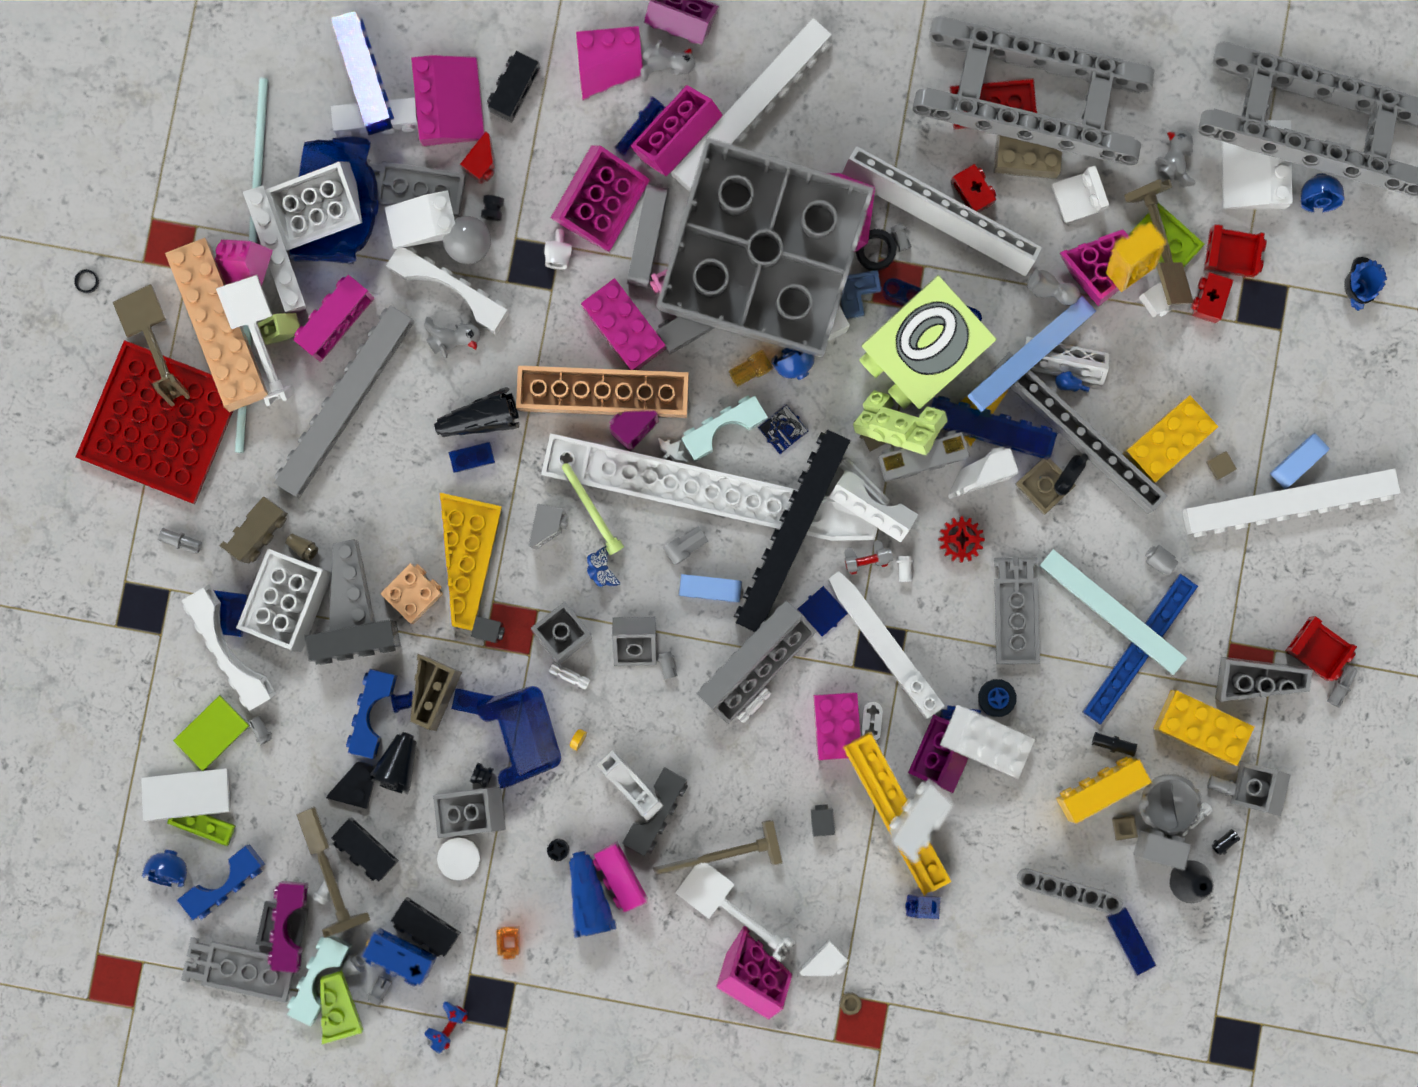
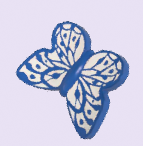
M607 546L600 548L596 553L589 554L587 557L589 577L600 587L620 585L618 579L608 569Z

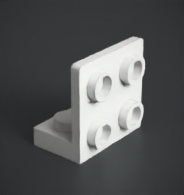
M1096 165L1087 168L1083 174L1052 184L1065 223L1103 212L1109 206Z

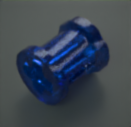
M413 691L398 696L395 694L391 695L394 713H398L399 710L412 708Z

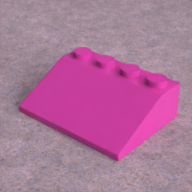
M439 55L411 57L418 132L422 146L478 141L484 134L477 57Z
M591 145L550 218L573 233L610 252L650 179L601 145Z

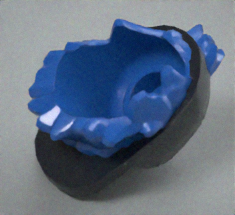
M1356 257L1353 260L1350 272L1345 278V292L1350 299L1351 307H1355L1357 311L1364 309L1365 304L1373 301L1379 295L1378 292L1385 286V281L1387 280L1385 268H1382L1381 264H1377L1376 260L1372 261L1366 257Z

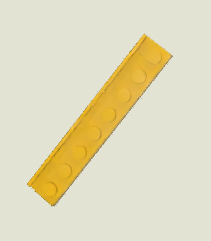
M869 732L852 741V743L844 745L843 748L890 833L891 827L889 825L895 816L899 817L904 811L902 808L908 799L875 738ZM931 842L926 847H920L917 852L919 858L916 863L911 861L899 849L924 896L951 883V879Z

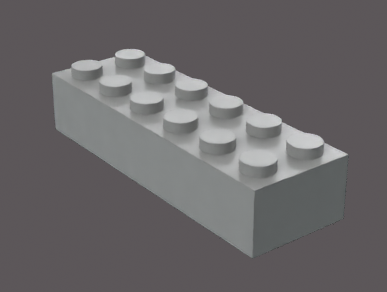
M785 601L776 608L775 612L760 625V628L752 636L746 639L744 645L734 652L722 667L717 669L715 675L708 682L704 683L696 694L729 724L817 631L800 612Z

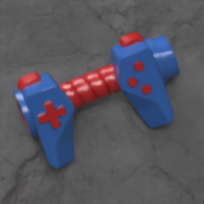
M449 1002L443 1003V1008L449 1019L444 1030L440 1032L428 1028L424 1032L425 1036L432 1041L430 1047L438 1053H442L443 1050L449 1048L451 1042L449 1036L457 1023L462 1024L467 1020L468 1012L462 1007L454 1006Z

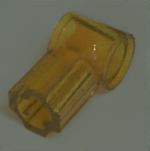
M761 350L747 358V361L729 370L728 373L736 387H739L755 377L759 378L767 374L774 368L764 350Z

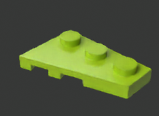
M343 971L322 976L320 979L322 1045L362 1033L364 1029Z

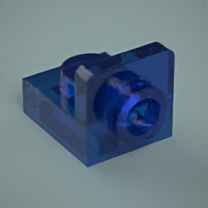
M907 895L905 904L906 916L917 919H939L941 897Z

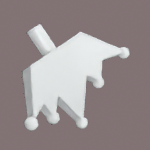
M660 437L658 438L660 450L665 453L664 459L670 457L674 462H688V460L682 457L684 451H679L681 440L670 444V439L664 442Z

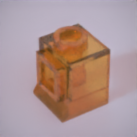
M520 926L498 927L496 929L497 956H503V959H515L516 955L521 953ZM504 937H514L515 947H505Z

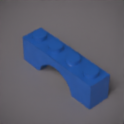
M370 669L369 673H365L363 678L364 692L360 693L357 705L360 706L358 714H354L352 720L353 734L348 736L346 747L349 748L348 753L371 759L376 758L381 737L371 727L370 712L375 703L380 699L393 695L398 675Z
M250 844L244 846L228 859L230 873L222 887L219 889H208L197 885L177 900L192 921L200 918V920L204 919L211 913V907L215 904L220 906L229 899L226 895L231 891L238 892L245 886V880L249 877L254 879L263 872L261 868L265 863Z

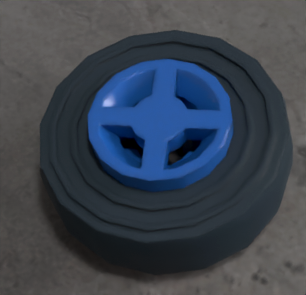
M993 679L986 682L978 693V703L981 709L992 717L1008 715L1014 709L1017 702V694L1014 687L1002 679Z

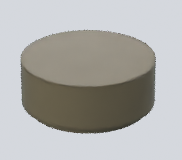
M848 992L841 997L840 1007L845 1014L854 1015L860 1011L862 1003L857 994Z

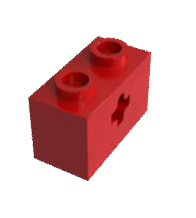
M973 164L954 175L951 183L965 206L980 213L995 203L997 195L991 185L988 186L984 180L986 176L983 170ZM972 187H974V188H977V187H978V188H979V191H978V192H977L976 190H975V191H972L971 189H972Z
M1211 272L1201 277L1197 289H1200L1198 297L1195 296L1194 303L1191 305V309H1194L1192 316L1213 323L1219 322L1227 303L1233 279ZM1209 293H1211V294H1212V295H1211V298H1213L1214 300L1209 301V300H1210V297L1207 296V295H1208Z

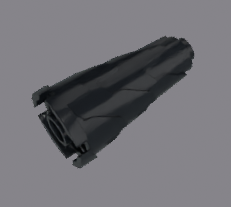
M508 387L500 388L498 391L477 399L469 405L437 418V422L434 423L437 435L441 434L442 437L462 436L519 428L520 422L514 423V419L519 418L512 393L506 394L510 389Z

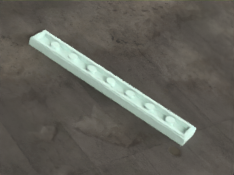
M1054 549L1039 565L1172 675L1186 661L1187 658Z

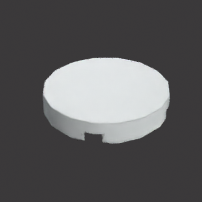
M455 837L449 839L441 846L438 851L437 862L439 869L446 877L452 880H463L476 872L481 856L478 847L473 841L464 837Z

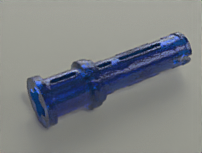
M652 96L649 98L650 102L643 111L640 110L638 112L637 120L618 144L614 146L622 155H626L632 143L654 121L657 115L666 108L656 98Z

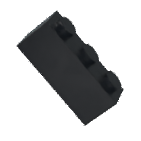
M518 51L515 52L514 56L511 55L509 57L505 73L501 74L497 80L496 85L498 87L495 93L492 92L487 100L491 113L511 123L540 70L538 61Z
M352 817L331 837L335 841L333 845L341 852L346 851L350 855L349 860L356 866L361 865L366 870L364 872L366 876L372 881H375V879L378 882L381 881L399 861Z
M409 897L404 899L391 919L396 930L402 933L406 931L412 935L411 939L420 945L426 944L430 947L429 951L438 957L441 955L445 957L461 934L459 930Z

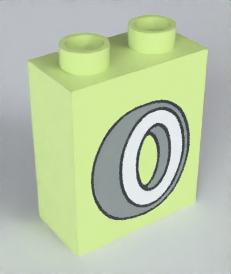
M937 275L862 344L861 347L866 353L859 361L875 378L884 371L895 384L888 390V393L904 410L912 402L920 410L997 339Z

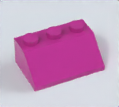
M221 240L216 247L215 261L226 285L257 275L262 286L273 250L252 241Z
M618 841L594 854L595 859H593V863L598 871L602 870L605 878L603 882L608 890H613L616 896L613 900L618 909L622 908L624 912H627L647 902L648 897Z

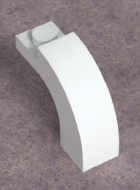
M613 750L597 764L603 774L631 801L647 821L663 806L648 786Z

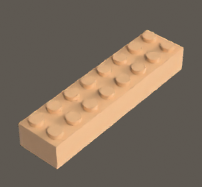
M202 238L166 252L167 260L224 407L231 412L264 399L268 395V391L243 327L231 329L216 288L226 284L215 261L211 245L206 238Z
M518 366L516 409L524 412L616 415L617 413L621 415L627 411H655L658 413V417L687 418L689 372Z

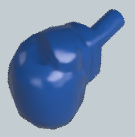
M1071 371L1062 372L1055 378L1056 386L1060 390L1073 392L1079 389L1085 392L1090 390L1089 387L1082 385V380L1073 376Z

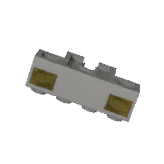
M956 430L944 433L943 438L935 439L933 447L927 455L900 448L897 451L894 448L883 450L878 460L884 481L887 482L902 477L907 478L928 469L932 471L942 468L947 464L967 459L969 454L963 433L956 434Z

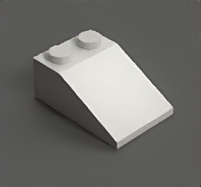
M448 191L426 194L385 207L393 249L441 241L445 235L451 232L455 224Z

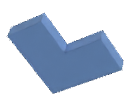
M878 270L848 275L840 300L841 309L846 319L865 315L861 295L881 292Z

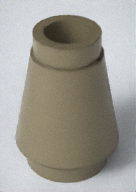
M293 533L286 539L285 544L303 561H311L318 552L315 542Z

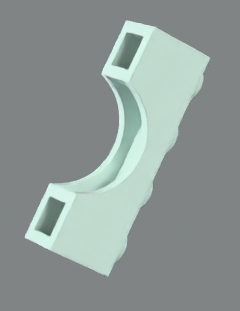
M748 395L738 401V406L734 408L729 406L720 411L721 415L715 419L710 417L702 422L703 426L695 430L693 427L683 433L682 442L694 462L713 452L712 440L715 433L721 427L728 424H738L751 430L768 419L755 396L750 398Z
M334 935L320 938L316 946L318 952L315 957L312 956L306 966L309 971L306 977H301L297 985L299 989L297 996H292L287 1008L290 1009L287 1014L288 1016L308 1026H312L315 1023L322 1008L321 999L316 991L318 975L325 968L340 967L344 963L352 944Z

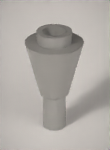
M350 954L337 972L343 971L344 977L347 979L364 971V961L360 956Z

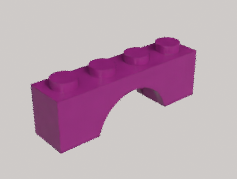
M281 881L278 883V886H275L274 899H277L276 908H273L272 921H275L274 929L270 933V943H273L272 951L268 954V964L271 965L270 971L297 973L301 970L303 948L291 940L287 924L290 915L297 908L307 905L308 883Z

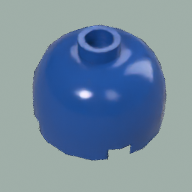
M1325 173L1316 174L1306 181L1301 189V207L1309 212H1315L1314 208H1323L1322 212L1332 211L1342 206L1343 200H1345L1344 189L1340 181Z
M785 348L782 350V356L778 358L775 355L771 360L779 375L789 379L797 377L798 380H801L809 375L808 371L814 364V355Z
M165 850L164 853H156L147 860L142 877L149 876L148 881L159 885L171 887V883H178L177 887H183L187 876V866L184 860L177 856V852Z

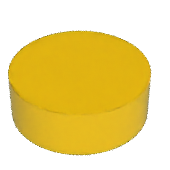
M578 729L571 739L570 748L577 751L583 744L587 732Z

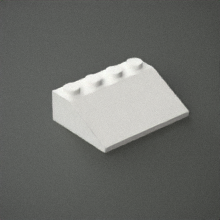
M1291 120L1266 121L1270 126L1291 130ZM1222 142L1223 209H1287L1292 204V162Z
M339 161L265 190L286 251L362 223L357 184L349 162Z
M267 549L236 628L289 650L302 653L306 643L305 635L310 633L332 573Z

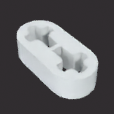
M868 702L865 704L861 725V735L863 736L865 735V730H869L870 723H873V730L877 731V734L873 735L876 741L881 735L883 710L879 703ZM872 705H875V709L879 710L878 714L874 715V721H870L871 715L867 713V708L870 709Z

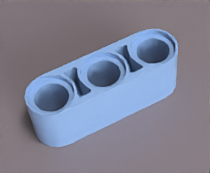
M1314 433L1284 459L1270 475L1285 490L1325 455L1330 448Z
M681 574L679 596L740 602L742 581Z

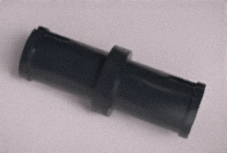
M1098 732L1094 733L1092 745L1110 749V752L1113 753L1117 751L1132 757L1135 756L1137 743L1121 740L1118 736L1110 737Z

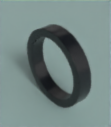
M85 269L76 274L74 284L80 292L88 294L97 289L99 278L93 271ZM83 273H92L95 277V285L90 290H82L78 285V279Z

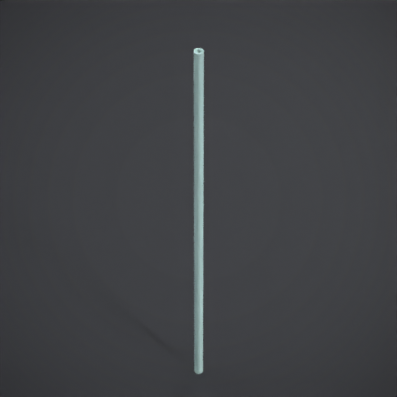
M259 78L252 189L261 186L268 79ZM250 215L249 241L257 243L258 234ZM244 325L243 330L251 346V332L248 325ZM247 406L239 408L237 413L236 453H244Z

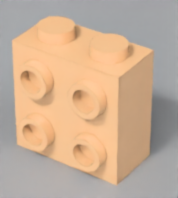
M411 563L380 594L410 624H414L443 593L440 591L442 587L434 579L430 581L424 576L427 572L419 564L414 566Z

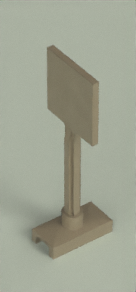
M1158 179L1125 194L1124 197L1126 203H1139L1144 200L1153 226L1166 241L1161 254L1165 263H1158L1157 270L1167 304H1191L1194 301L1182 262L1174 263L1172 260L1170 247L1157 206L1158 200L1156 195L1172 188L1170 179L1163 182L1161 179Z
M147 285L114 301L113 305L126 337L129 338L143 331L161 375V380L153 383L155 390L170 406L175 405L173 399L181 395L186 399L190 398L188 390L173 374H170L152 331V326L166 320L152 285Z
M315 807L297 814L310 855L315 853L318 855V862L336 910L335 915L338 922L322 929L324 938L370 921L368 912L350 916L348 909L344 906L328 858L324 853V850L328 849L329 845Z
M770 820L762 822L764 838L757 839L756 842L704 854L698 858H690L653 867V871L661 874L754 851H768L772 865L782 864L774 822Z

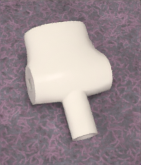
M556 229L555 241L545 242V265L548 268L560 270L567 268L572 245L563 242V229Z

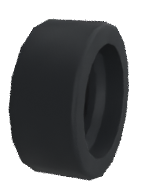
M872 229L869 232L868 241L873 238L884 240L889 248L887 257L883 261L872 262L865 256L864 247L856 251V256L860 264L866 269L880 271L891 265L896 256L897 246L895 239L890 233L882 229Z

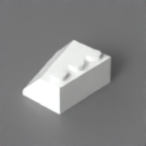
M1004 447L993 449L984 458L961 468L948 494L949 499L1008 480L1019 472L1011 449L1004 450Z
M930 779L918 786L915 797L912 800L909 799L902 808L904 811L899 817L895 816L889 825L891 827L892 842L914 863L919 858L917 852L920 847H926L930 842L932 829L936 830L940 827L953 807L950 794Z

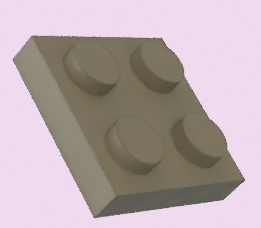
M1048 455L1044 456L1015 483L1043 515L1064 497L1057 494L1054 489V484L1063 471Z

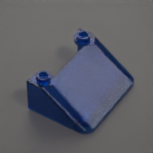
M529 686L478 701L476 709L483 721L498 720L511 762V766L502 769L498 775L500 789L520 783L551 770L560 764L561 753L544 695L540 688Z

